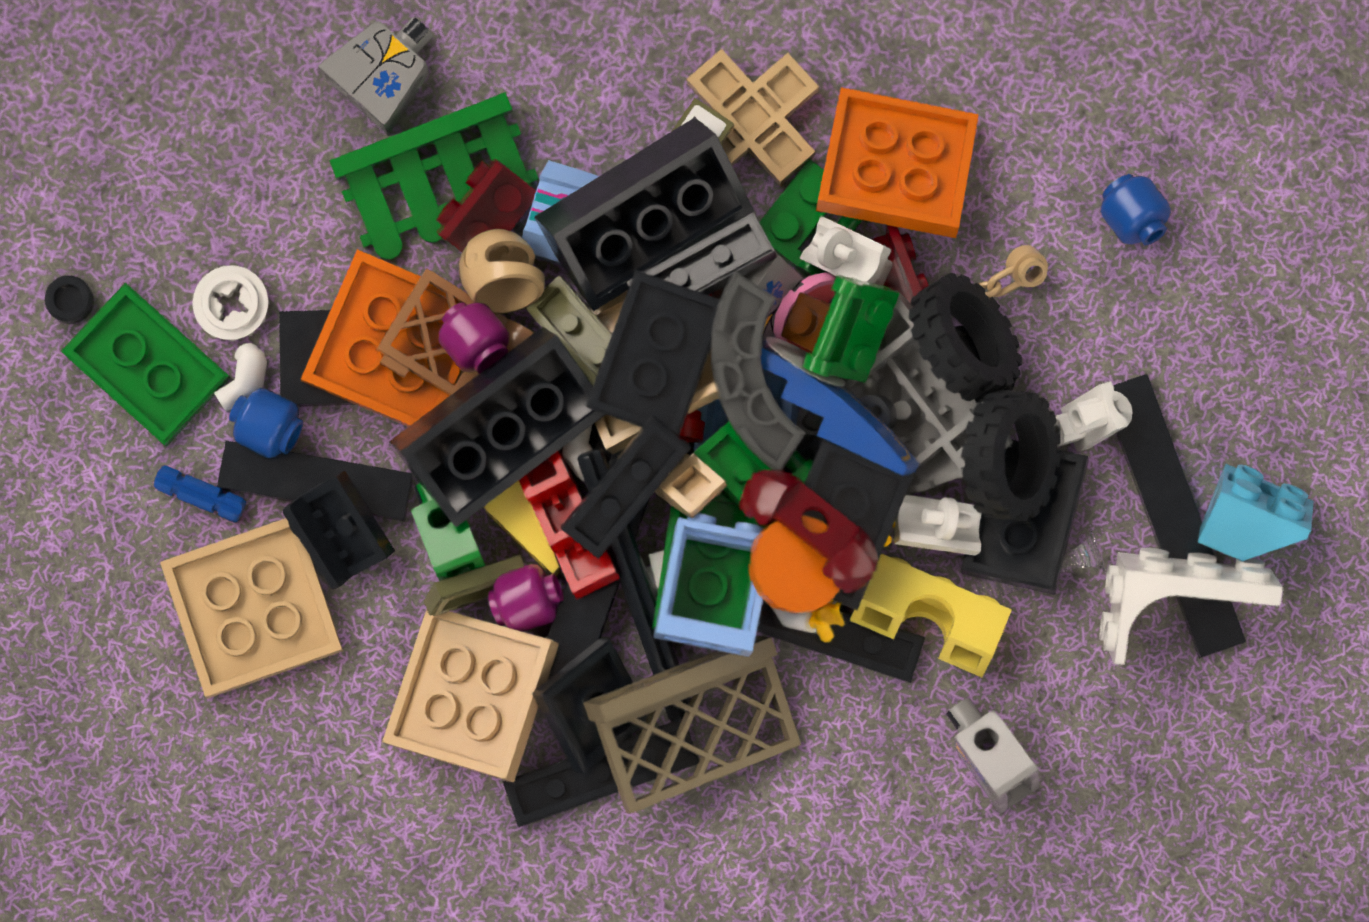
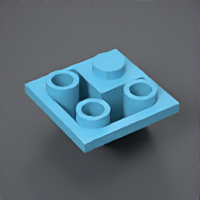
M1225 464L1201 524L1198 543L1240 561H1245L1307 539L1311 532L1314 501L1308 499V494L1296 486L1284 483L1280 487L1263 480V474L1254 468L1246 465H1238L1235 468Z

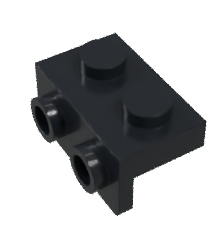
M345 470L303 492L283 508V514L288 520L291 531L300 539L312 558L317 572L326 580L332 590L342 586L352 576L387 559L395 552L392 544Z

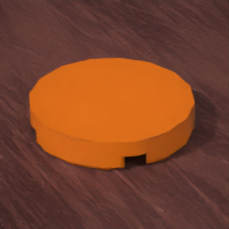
M802 515L803 524L808 530L815 533H822L827 530L828 526L824 522ZM775 521L765 526L754 539L750 551L752 552L751 564L749 565L750 579L758 595L772 608L790 613L812 612L830 603L839 592L840 588L834 585L833 579L825 577L823 574V567L827 560L780 522Z

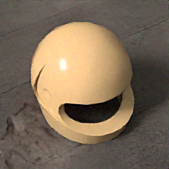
M493 229L482 232L473 237L461 253L459 275L462 286L474 303H485L493 313H510L526 308L536 302L544 292L545 275L540 269L533 266L535 262L533 249L521 236L512 231Z

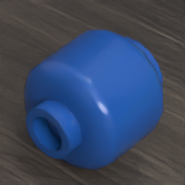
M1132 174L1123 175L1104 190L1102 194L1104 200L1100 208L1101 215L1123 244L1133 245L1142 242L1143 245H1150L1165 234L1167 230L1165 223L1170 217L1171 208L1168 201L1150 178L1144 176L1134 177Z
M266 388L256 389L248 398L241 395L234 403L229 415V421L234 423L233 436L235 441L266 458L276 457L281 452L288 454L296 444L304 421L299 418L297 404Z

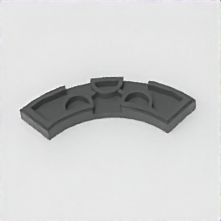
M733 272L723 290L713 322L711 366L714 384L725 415L742 442L765 465L772 470L782 471L805 435V432L797 427L780 409L766 385L762 371L763 332L769 312L777 298L738 272Z

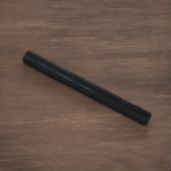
M592 449L578 456V463L589 492L610 465L603 449ZM629 522L608 548L620 576L619 580L653 675L678 666L679 662L671 641L653 638L655 629H652L656 596ZM691 697L681 700V702L689 705ZM673 705L665 707L670 721H682L685 711Z

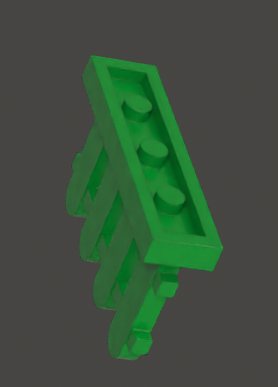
M506 92L329 160L337 181L346 178L350 186L349 189L341 191L345 202L355 200L368 232L359 236L364 248L373 245L376 254L380 258L385 260L395 259L402 251V241L399 234L417 228L420 237L424 241L429 243L440 241L442 238L436 231L440 228L441 224L436 221V218L448 202L438 206L425 172L443 166L455 200L460 202L471 188L465 183L474 170L469 155L487 149L491 161L496 158L531 187L532 182L539 180L535 168L528 171L525 170L513 140L514 137L521 135L518 124L508 126L504 117L511 114L513 110ZM478 126L481 137L464 143L461 133ZM434 144L438 154L420 160L417 150ZM390 161L394 171L376 177L373 167ZM399 183L412 216L394 223L381 189Z

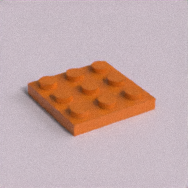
M841 87L816 211L956 239L979 114Z
M357 249L303 372L301 382L407 427L448 398L450 395L411 371H408L403 378L380 364L379 362L384 355L376 350L421 276ZM429 283L420 297L424 318L444 314L449 310L446 294ZM415 307L405 322L417 320ZM442 320L426 323L432 351L443 348L438 341L439 331L444 324ZM419 325L401 329L391 346L406 356L425 353ZM448 353L434 356L438 376L455 385L461 371ZM427 358L416 360V362L429 369Z

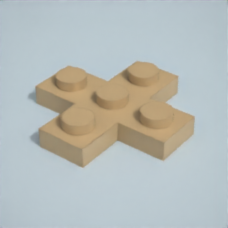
M721 49L686 79L687 85L707 106L734 123V128L722 143V147L732 166L749 152L781 186L803 167L809 159L815 156L816 151L786 119L819 91V86L789 53L785 54L757 80L752 82Z

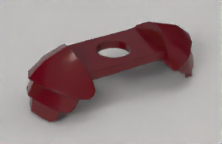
M765 469L753 473L752 478L746 482L739 503L740 510L744 511L747 517H755L758 524L765 525L772 518H775L827 560L823 567L824 576L833 579L834 585L837 588L843 589L845 593H851L862 588L873 578L874 572L877 569L878 556L874 543L862 527L856 526L804 485L801 479L781 470ZM808 510L820 512L827 520V530L822 533L808 530L803 524L802 514Z

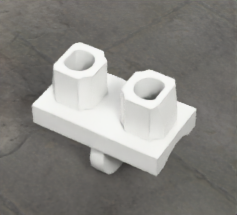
M823 216L820 217L817 223L816 234L812 242L803 250L800 259L834 276L841 275L881 286L884 284L892 268V261L887 259L891 249Z
M1109 381L1099 384L1061 408L1062 414L1056 416L1057 423L1054 425L1055 430L1060 433V444L1057 447L1074 443L1076 451L1080 452L1093 447L1124 429L1132 419L1133 412L1130 402L1122 393L1114 391L1113 384Z
M905 495L895 519L893 540L898 545L976 556L981 552L979 524L982 513H978L972 504L958 503L953 498L945 497L938 500Z

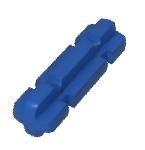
M162 466L155 477L154 487L158 491L170 496L177 494L176 498L210 513L217 511L220 517L231 522H238L244 512L246 501L242 497L230 492L224 494L221 488L188 474L183 477L180 471L169 466Z

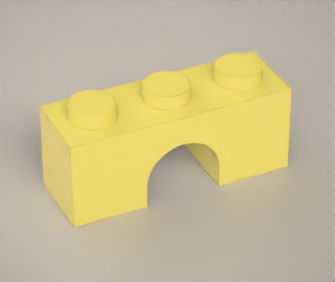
M881 553L873 578L869 581L858 610L854 609L850 621L894 639L900 625L906 619L911 617L928 618L940 627L944 636V645L938 659L983 677L994 656L1012 609L1000 605L992 597L977 595L958 587L945 577L933 576L916 569L901 558L889 557Z

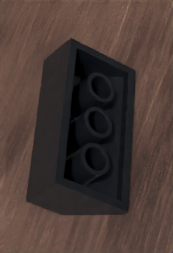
M694 117L539 213L534 218L554 255L590 308L595 311L629 289L627 281L633 278L635 270L645 272L746 217L754 212V209L717 135Z
M542 327L389 442L417 481L450 522L457 527L606 414L586 407L593 386L558 336Z

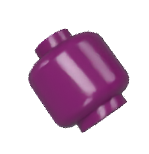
M475 302L468 305L458 303L444 314L442 318L444 324L439 331L438 341L463 372L473 373L477 371L480 374L508 353L507 346L510 334L485 303Z
M530 564L500 575L495 580L494 589L488 592V600L498 625H506L510 629L524 632L555 620L557 603L563 601V592L555 574L547 575L539 565Z

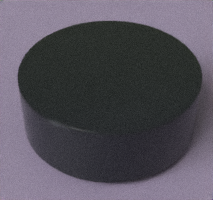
M72 275L61 276L52 281L45 292V306L48 312L61 323H79L87 318L93 309L94 296L92 290L79 277Z

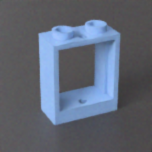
M699 513L693 518L689 516L687 519L678 518L675 524L653 638L749 657L753 652L763 600L758 595L752 581L750 582L742 629L672 616L671 614L686 539L750 552L754 539L764 528L742 522L736 523L735 529L716 525L717 518Z

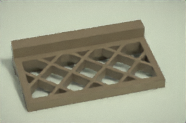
M755 636L753 652L749 657L716 650L583 702L589 721L596 723L625 813H635L801 745L772 658L778 655L772 637ZM762 669L767 687L760 702L741 694L740 691L747 675ZM734 680V683L731 688L723 685L724 683ZM712 688L728 694L718 719L697 710L705 691ZM692 696L689 705L681 702V700ZM737 699L756 708L746 733L726 724ZM771 700L775 710L769 707ZM669 705L685 711L675 737L654 727L662 708ZM649 713L646 722L637 719ZM765 714L779 720L784 739L768 745L755 738ZM694 716L714 725L704 751L684 742ZM630 722L642 728L632 754L618 748L612 731L613 727ZM723 730L743 739L735 759L727 762L713 756ZM651 733L671 742L661 768L641 759ZM752 744L760 748L749 753ZM680 747L700 756L693 776L685 779L670 773ZM621 757L628 759L626 767H624ZM709 762L718 765L706 770ZM638 764L658 775L650 793L635 799L630 780ZM666 779L675 782L671 785L663 787Z

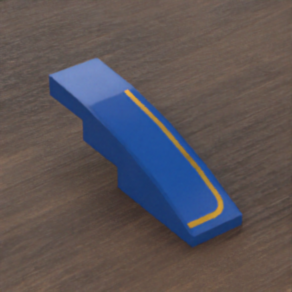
M766 340L762 341V368L788 380L781 398L824 417L817 436L903 476L916 472L919 462L889 427L844 387L832 385L808 374L779 355L769 346Z

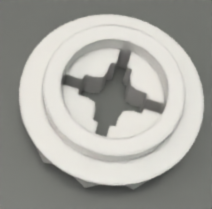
M222 266L210 271L198 283L193 296L194 315L200 326L212 337L233 342L236 339L252 336L254 331L265 322L269 305L267 291L263 282L252 271L240 266ZM241 286L239 302L248 312L233 310L222 321L224 307L214 295L230 298Z

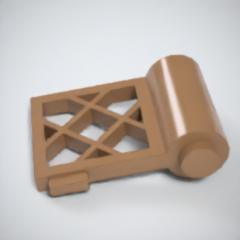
M426 268L376 350L384 355L379 363L404 378L408 371H411L446 394L452 395L479 374L477 371L473 373L462 372L455 385L438 376L434 356L446 354L447 352L444 348L432 351L426 323L440 321L444 314L424 318L420 297L430 283L446 294L449 309L456 305L455 300L466 305L474 302L468 293ZM415 307L417 320L405 322ZM494 313L510 334L507 346L508 352L534 333L525 326L507 319L499 313ZM419 325L425 353L406 356L391 346L401 329ZM427 358L429 369L416 362V360Z

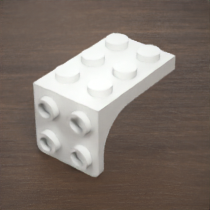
M1141 548L1140 554L1118 552L1116 566L1108 565L1105 593L1109 594L1111 610L1110 612H1102L1099 639L1104 641V651H1109L1113 664L1124 665L1128 635L1134 619L1141 610L1158 599L1168 596H1189L1281 606L1283 586L1272 570L1265 568V562L1257 559L1245 561L1236 559V564L1234 565L1216 563V556L1203 553H1189L1188 559L1168 558V551L1156 548Z

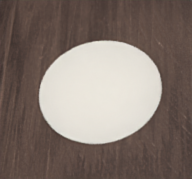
M766 337V342L769 346L793 365L822 381L836 386H845V382L841 377L823 376L802 367L807 354L806 351L784 340Z

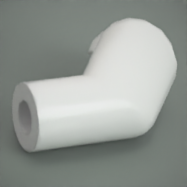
M245 343L237 348L235 352V359L237 360L235 380L214 392L226 413L232 409L234 403L241 395L248 398L252 392L264 386L267 360L264 352L255 344Z

